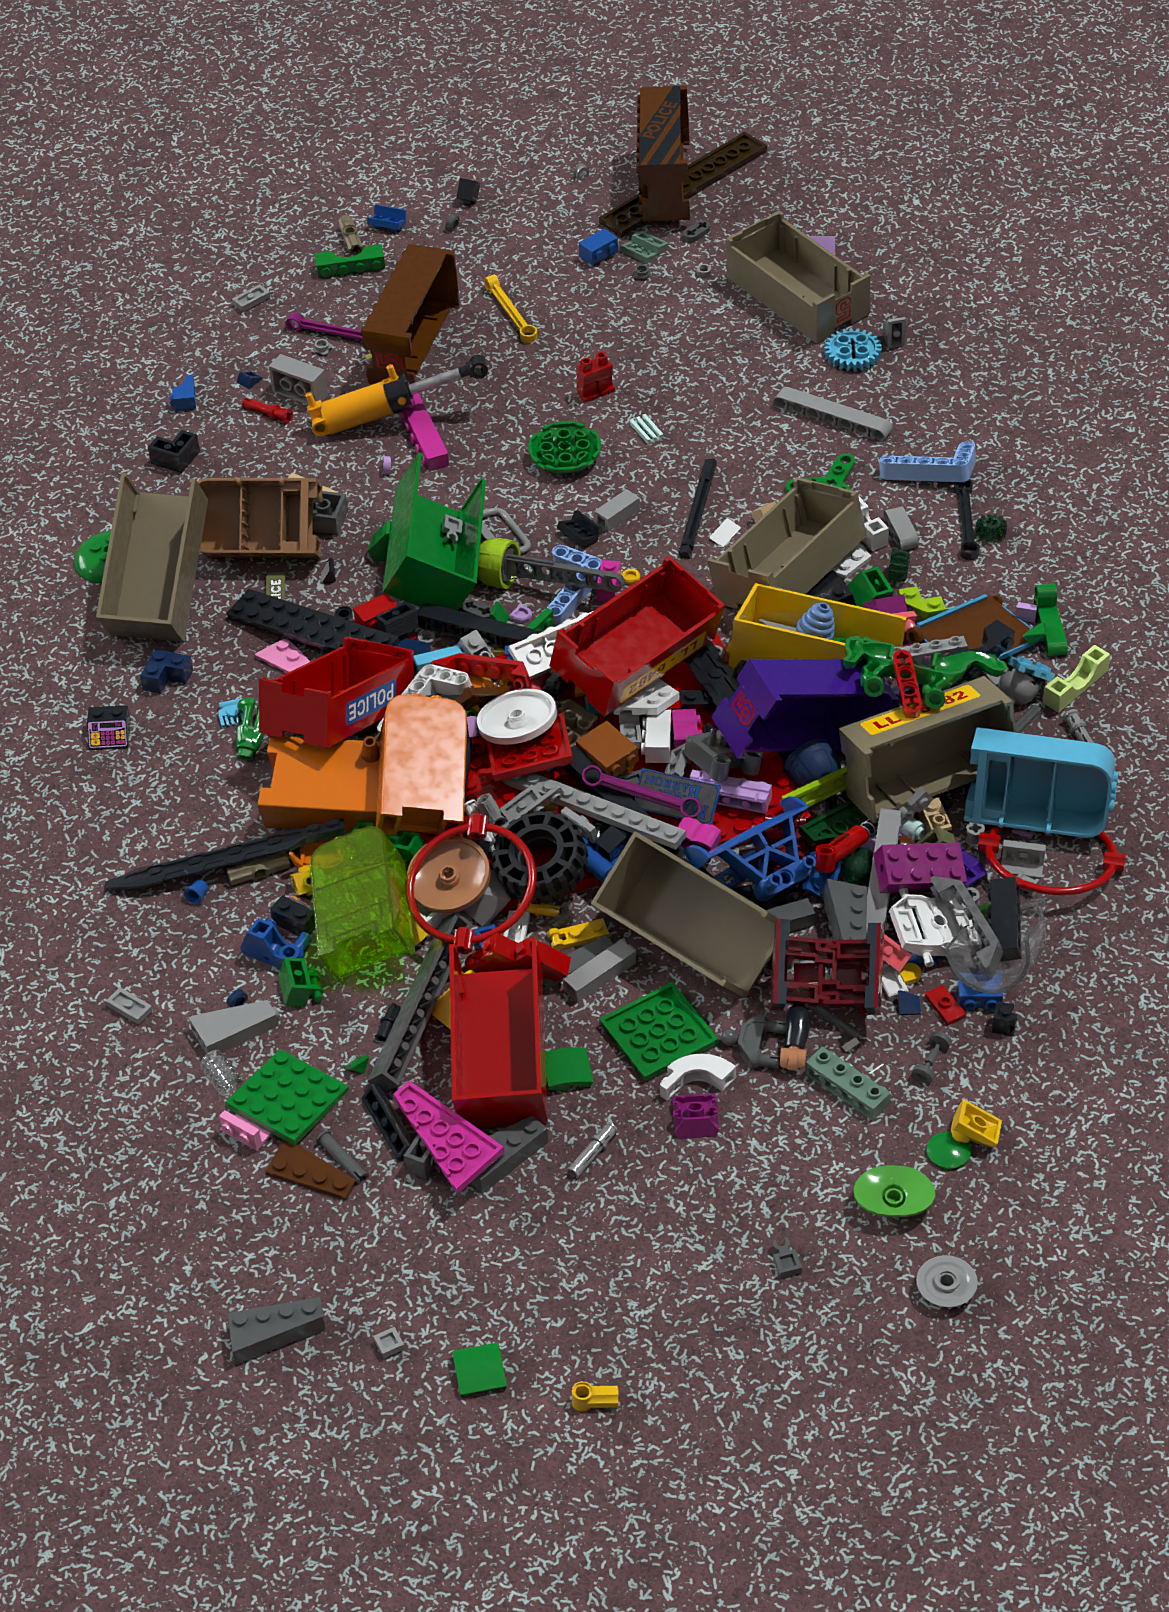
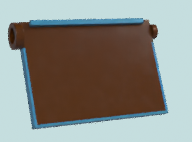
M986 594L917 623V626L911 627L906 631V638L910 645L949 639L953 636H964L968 649H975L983 646L984 628L995 620H999L1015 630L1014 645L1011 649L1000 654L999 660L1041 642L1042 639L1030 645L1023 637V634L1031 629V627L1002 605L1003 600L1001 596L995 595L992 597Z

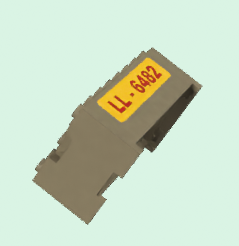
M983 676L944 690L946 702L941 708H930L925 703V699L922 698V711L917 718L906 717L902 706L839 728L841 750L846 756L847 773L844 775L847 797L872 823L879 822L881 808L897 810L908 804L907 800L920 787L931 796H935L975 781L978 765L970 764L976 729L978 727L1015 732L1013 701L989 679ZM913 702L910 703L912 710H914Z

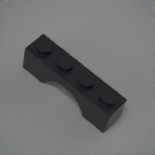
M995 620L984 628L983 646L975 649L957 647L947 654L946 657L962 652L974 651L994 654L996 656L995 659H997L1000 654L1011 649L1014 645L1015 630L999 620ZM972 666L969 667L960 682H963L968 677H972L979 669Z

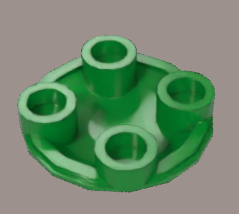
M941 1132L929 1140L926 1152L931 1162L943 1170L950 1171L953 1168L963 1166L971 1157V1146L969 1142L961 1143L956 1141L951 1132Z

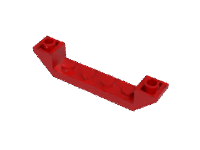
M458 653L431 662V665L462 671L471 676L512 681L514 690L532 689L529 673L523 661Z

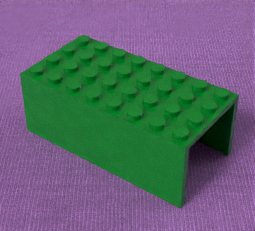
M418 452L395 488L383 593L419 607L424 603L458 611L477 584L486 479L481 478L459 511L417 495L421 460L424 454ZM445 514L463 520L462 533L455 545H452L453 541L451 539H448L446 543L444 542L446 533L442 532V520Z

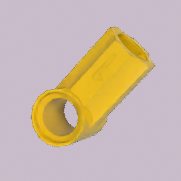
M578 1382L572 1387V1406L575 1410L581 1412L587 1411L590 1408H618V1386H591L587 1382Z

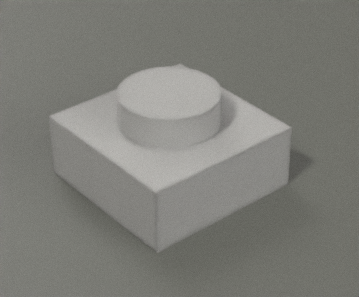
M395 1327L373 1336L383 1359L405 1349L404 1343Z

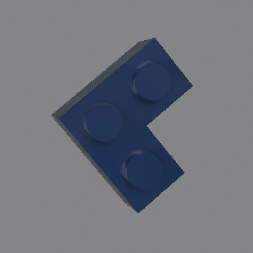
M155 649L140 674L143 690L161 694L168 680L186 684L193 672L191 656Z

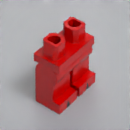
M603 351L596 353V359L582 358L580 365L576 366L577 394L585 403L600 398L599 395L603 397L615 392L612 382L613 365L609 362L607 355Z

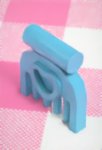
M241 699L219 703V720L222 729L225 728L223 719H225L227 726H230L228 719L231 720L232 725H235L234 720L237 721V724H240L239 716L243 720V714L237 709V704Z

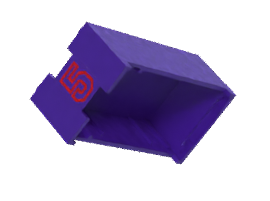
M749 659L736 678L740 684L730 701L728 698H723L712 715V719L737 758H744L745 752L794 751L805 742L816 738H824L828 740L834 750H841L839 728L889 711L899 699L884 677H881L884 681V690L881 695L872 697L864 691V687L861 686L860 682L861 668L864 666L862 661L858 662L854 668L846 669L843 659Z

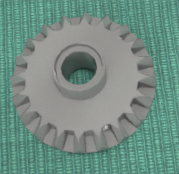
M948 1255L937 1256L926 1261L920 1267L916 1279L918 1292L923 1296L924 1300H928L931 1306L935 1304L940 1309L948 1307L949 1310L956 1306L960 1308L964 1303L968 1304L969 1300L974 1297L978 1284L974 1269L966 1261Z

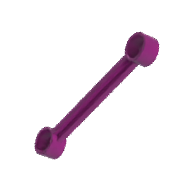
M292 312L285 321L288 330H295L296 324L292 321L294 320L299 324L296 329L297 332L301 329L363 340L361 330L306 320L297 312Z
M594 765L586 767L582 773L583 782L589 787L601 785L678 810L684 817L696 818L701 810V805L696 798L688 797L681 799L604 774L599 767ZM591 769H596L600 773V780L594 784L589 783L585 779V774ZM688 801H694L698 805L697 813L691 816L683 811V805Z

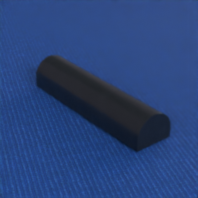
M372 1083L361 1099L398 1161H405L404 1154L413 1140L381 1086L377 1083Z

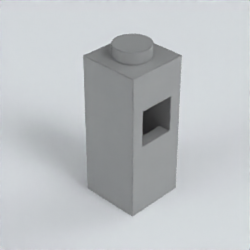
M624 490L595 510V523L609 532L640 510V498L629 490Z

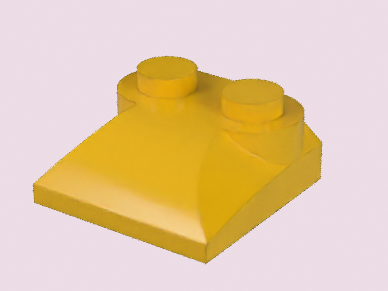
M963 1099L953 1117L951 1133L953 1138L961 1143H968L971 1140L983 1146L996 1147L1002 1120Z

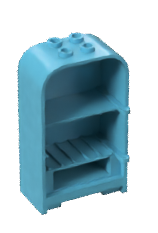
M977 727L971 747L970 764L978 765L976 781H972L966 799L964 821L997 825L1000 828L1004 826L1046 832V834L1054 833L1082 838L1097 836L1105 829L1108 814L1113 812L1119 772H1115V757L1106 746L1097 743Z

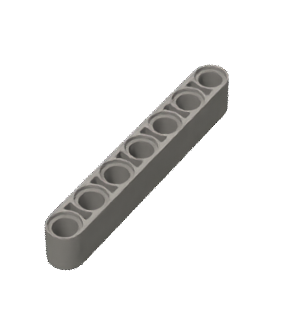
M783 387L773 399L775 407L784 408L783 410L792 413H799L807 418H815L817 421L832 424V426L841 429L845 428L850 432L865 435V437L881 440V442L886 439L893 429L891 422L887 419L790 387Z
M881 808L874 852L881 845L898 844L902 810ZM874 856L867 894L866 939L868 923H881L885 932L890 893H880Z

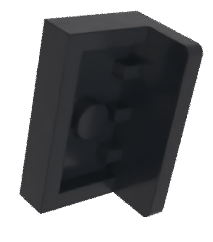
M579 510L574 511L571 520L560 521L557 525V529L564 536L571 538L581 547L598 542L602 529L600 525Z

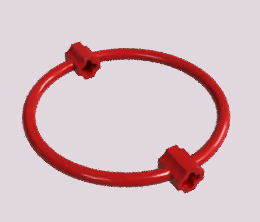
M473 813L469 818L468 824L453 827L437 835L422 848L414 859L406 881V901L414 921L427 934L440 941L456 944L458 953L468 954L472 952L473 944L484 942L486 938L496 933L502 934L506 932L524 915L533 899L536 888L537 873L534 858L527 845L516 834L501 826L489 824L488 817L481 813ZM468 832L469 838L475 840H483V838H486L487 832L507 838L521 851L528 868L527 890L521 904L513 915L498 927L478 935H474L473 929L467 927L455 929V936L449 935L429 925L418 911L414 898L416 875L427 855L443 841Z
M995 825L989 833L980 832L978 851L985 852L990 865L1001 877H1014L1015 875L1007 871L995 857L994 853L998 854L1001 835L998 834L1006 828L1004 826L1000 828ZM1102 831L1097 837L1105 844L1108 852L1105 851L1102 870L1106 871L1099 878L1089 883L1072 887H1050L1031 883L1017 876L1016 879L1020 888L1040 894L1058 896L1081 894L1102 886L1115 872L1123 873L1126 854L1118 853L1113 841Z

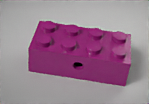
M960 842L881 845L873 853L880 893H899V890L907 888L908 892H931L930 887L933 884L930 878L933 876L961 880L963 884L967 882Z

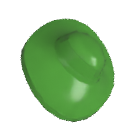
M889 1165L872 1168L858 1178L853 1189L854 1198L860 1207L867 1212L884 1217L915 1216L925 1212L932 1206L935 1200V1187L929 1178L922 1172L907 1166Z

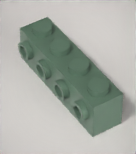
M822 1046L805 1062V1074L872 1121L890 1105V1092L885 1087L879 1086L868 1075L860 1073L853 1065L844 1062L833 1051H829Z

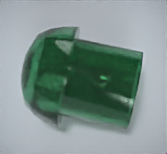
M861 847L845 859L842 865V873L847 882L861 885L870 880L873 851Z

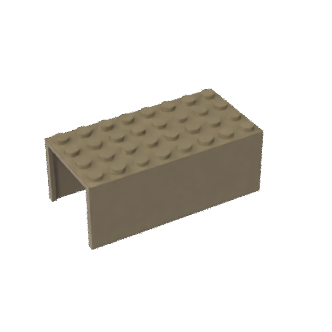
M121 473L96 614L98 621L111 636L185 641L208 505V498L196 479H190L189 481L191 486L188 497L141 493L128 474Z
M636 831L632 834L591 902L592 905L721 986L744 998L748 996L773 955L774 925L776 920L779 919L778 917Z

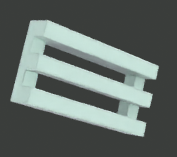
M646 414L642 415V418L636 417V421L630 420V425L647 444L663 438V433ZM638 423L642 426V428L649 434V436L652 439H650L648 435L640 428Z

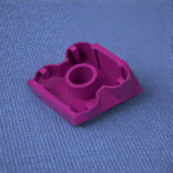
M714 1093L673 1096L675 1135L679 1139L715 1137L718 1134L717 1098Z

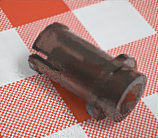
M562 909L559 915L547 922V925L550 929H561L568 923L572 924L575 916L570 909Z

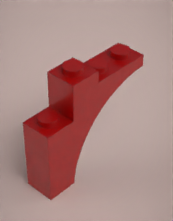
M499 933L486 938L482 948L466 958L465 972L473 970L475 973L533 968L529 938L533 937L530 936L519 943ZM536 939L543 977L557 982L568 976L571 957Z

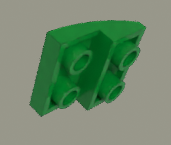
M561 1048L545 1052L547 1090L568 1091L570 1086H592L594 1081L586 1048Z
M498 1342L452 1351L460 1396L507 1388Z

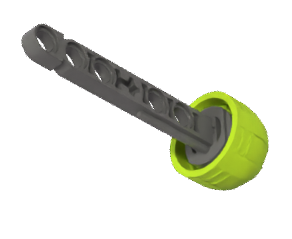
M491 538L480 544L477 578L485 585L509 589L514 579L509 580L511 576L598 590L604 588V591L618 592L625 585L624 577L616 572H604L598 569L520 556L519 545L514 540ZM524 564L530 565L532 572L527 571ZM542 567H546L549 570L548 575L543 573ZM576 573H581L584 576V580H579ZM594 576H599L602 583H597L594 580ZM611 579L618 580L620 585H613Z

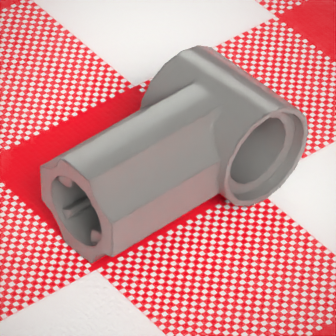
M490 793L477 798L475 805L482 815L488 817L489 824H495L500 819L498 826L502 827L508 822Z

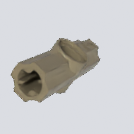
M348 215L341 216L338 224L344 244L350 255H358L363 251V246L357 227L352 217Z
M286 852L249 859L246 863L226 868V873L230 885H234L251 879L258 881L257 879L268 878L271 873L290 868V863Z

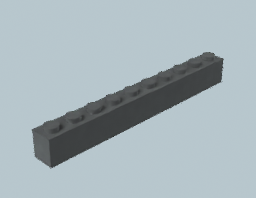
M455 912L442 919L437 930L455 936V929L459 927L470 929L472 923L460 913ZM433 938L368 1078L369 1083L379 1084L385 1093L399 1086L450 974L449 944L451 943Z

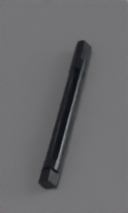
M714 458L705 459L679 550L680 557L684 559L691 558L717 466V461Z

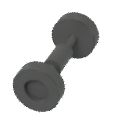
M934 1031L931 1034L929 1042L934 1046V1049L930 1050L925 1060L926 1065L918 1064L913 1068L911 1074L915 1080L926 1084L932 1082L934 1072L929 1067L933 1066L939 1054L938 1049L946 1051L952 1043L951 1038L941 1031Z

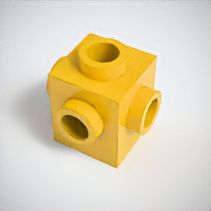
M310 865L298 868L299 872L290 875L297 895L304 893L307 896L316 894L318 889L322 887L321 882H324L321 871H317L316 867L310 868ZM309 877L310 882L307 884L306 879Z

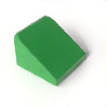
M496 601L490 612V619L507 623L509 615L502 605Z

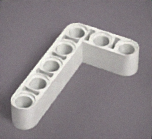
M430 664L424 666L401 695L418 693L426 696L435 695L436 692L445 695H461L465 688L472 686V683L465 672ZM383 719L380 721V723H379L378 726H377V729H378V731H379V734H380V731H381Z

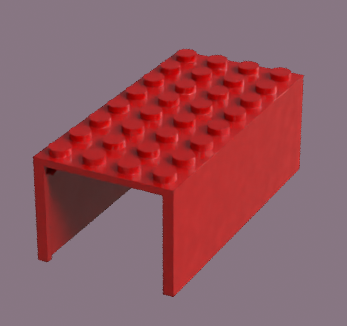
M529 938L533 968L467 974L462 972L456 944H449L452 1101L456 1114L478 1129L509 1127L530 1116H534L542 1124H548L543 975L536 938Z

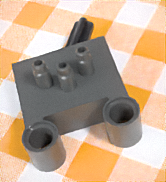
M711 723L702 726V734L687 736L683 754L708 773L711 779L724 782L728 778L729 769L741 767V771L748 775L759 774L763 753L745 752L744 758H737L720 730L717 731V729L711 726Z

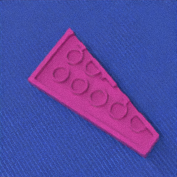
M411 1081L405 1083L394 1093L395 1101L457 1194L505 1152L504 1146Z

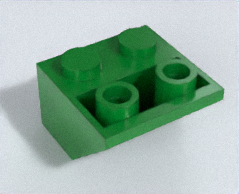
M878 566L860 571L847 585L853 594L856 606L863 608L864 602L893 596V589Z

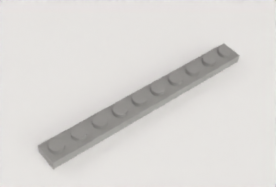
M536 773L516 776L503 781L504 784L524 791L533 784L541 796L556 785H559L564 793L555 804L628 832L634 833L636 831L649 840L675 850L687 837L686 830Z

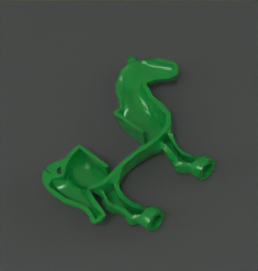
M853 636L846 640L845 654L847 657L843 658V664L848 669L854 668L858 662L862 661L864 666L861 668V686L864 687V691L869 696L877 697L884 690V681L881 677L896 679L892 660L895 644L878 642L867 637ZM974 651L962 652L947 657H942L941 653L935 652L931 669L914 665L917 683L923 685L921 696L925 699V703L933 709L943 707L946 702L943 691L956 686L964 677L969 667L972 666L994 677L1005 674L1008 667L1004 661L996 660L994 654ZM908 673L900 675L904 679L911 677Z

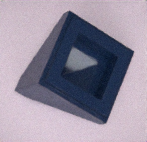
M898 990L899 1015H920L919 996Z

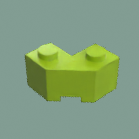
M917 586L898 590V595L904 594L906 606L911 607L922 621L946 611L941 596L922 599Z

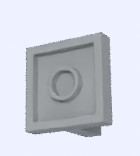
M1004 840L1001 865L1015 876H1018L1020 872H1024L1025 876L1041 880L1046 845Z

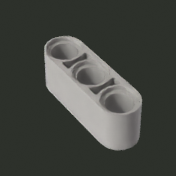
M901 506L884 510V520L887 521L890 532L894 534V540L900 546V551L919 547L918 535L905 509Z

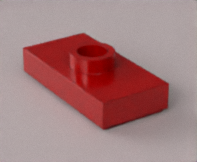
M944 985L925 992V998L947 1026L966 1018L965 1011Z

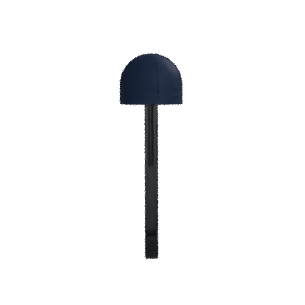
M741 660L734 668L737 675L740 674L747 661ZM824 738L812 739L792 751L784 764V771L798 788L841 769L839 757L828 740Z

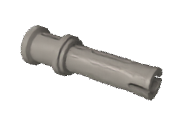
M1077 709L1067 711L1063 715L1062 720L1068 724L1071 735L1076 736L1078 741L1094 743L1087 732L1086 723L1079 717V711Z

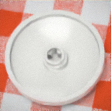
M537 689L514 690L489 701L480 710L477 716V725L481 736L489 742L504 745L522 743L548 730L556 720L557 708L552 696L544 691Z

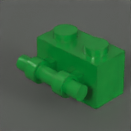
M284 957L278 978L285 1006L306 1007L310 995L314 998L315 1002H321L323 1000V989L319 985L320 977L315 968L309 967L307 969L305 959Z

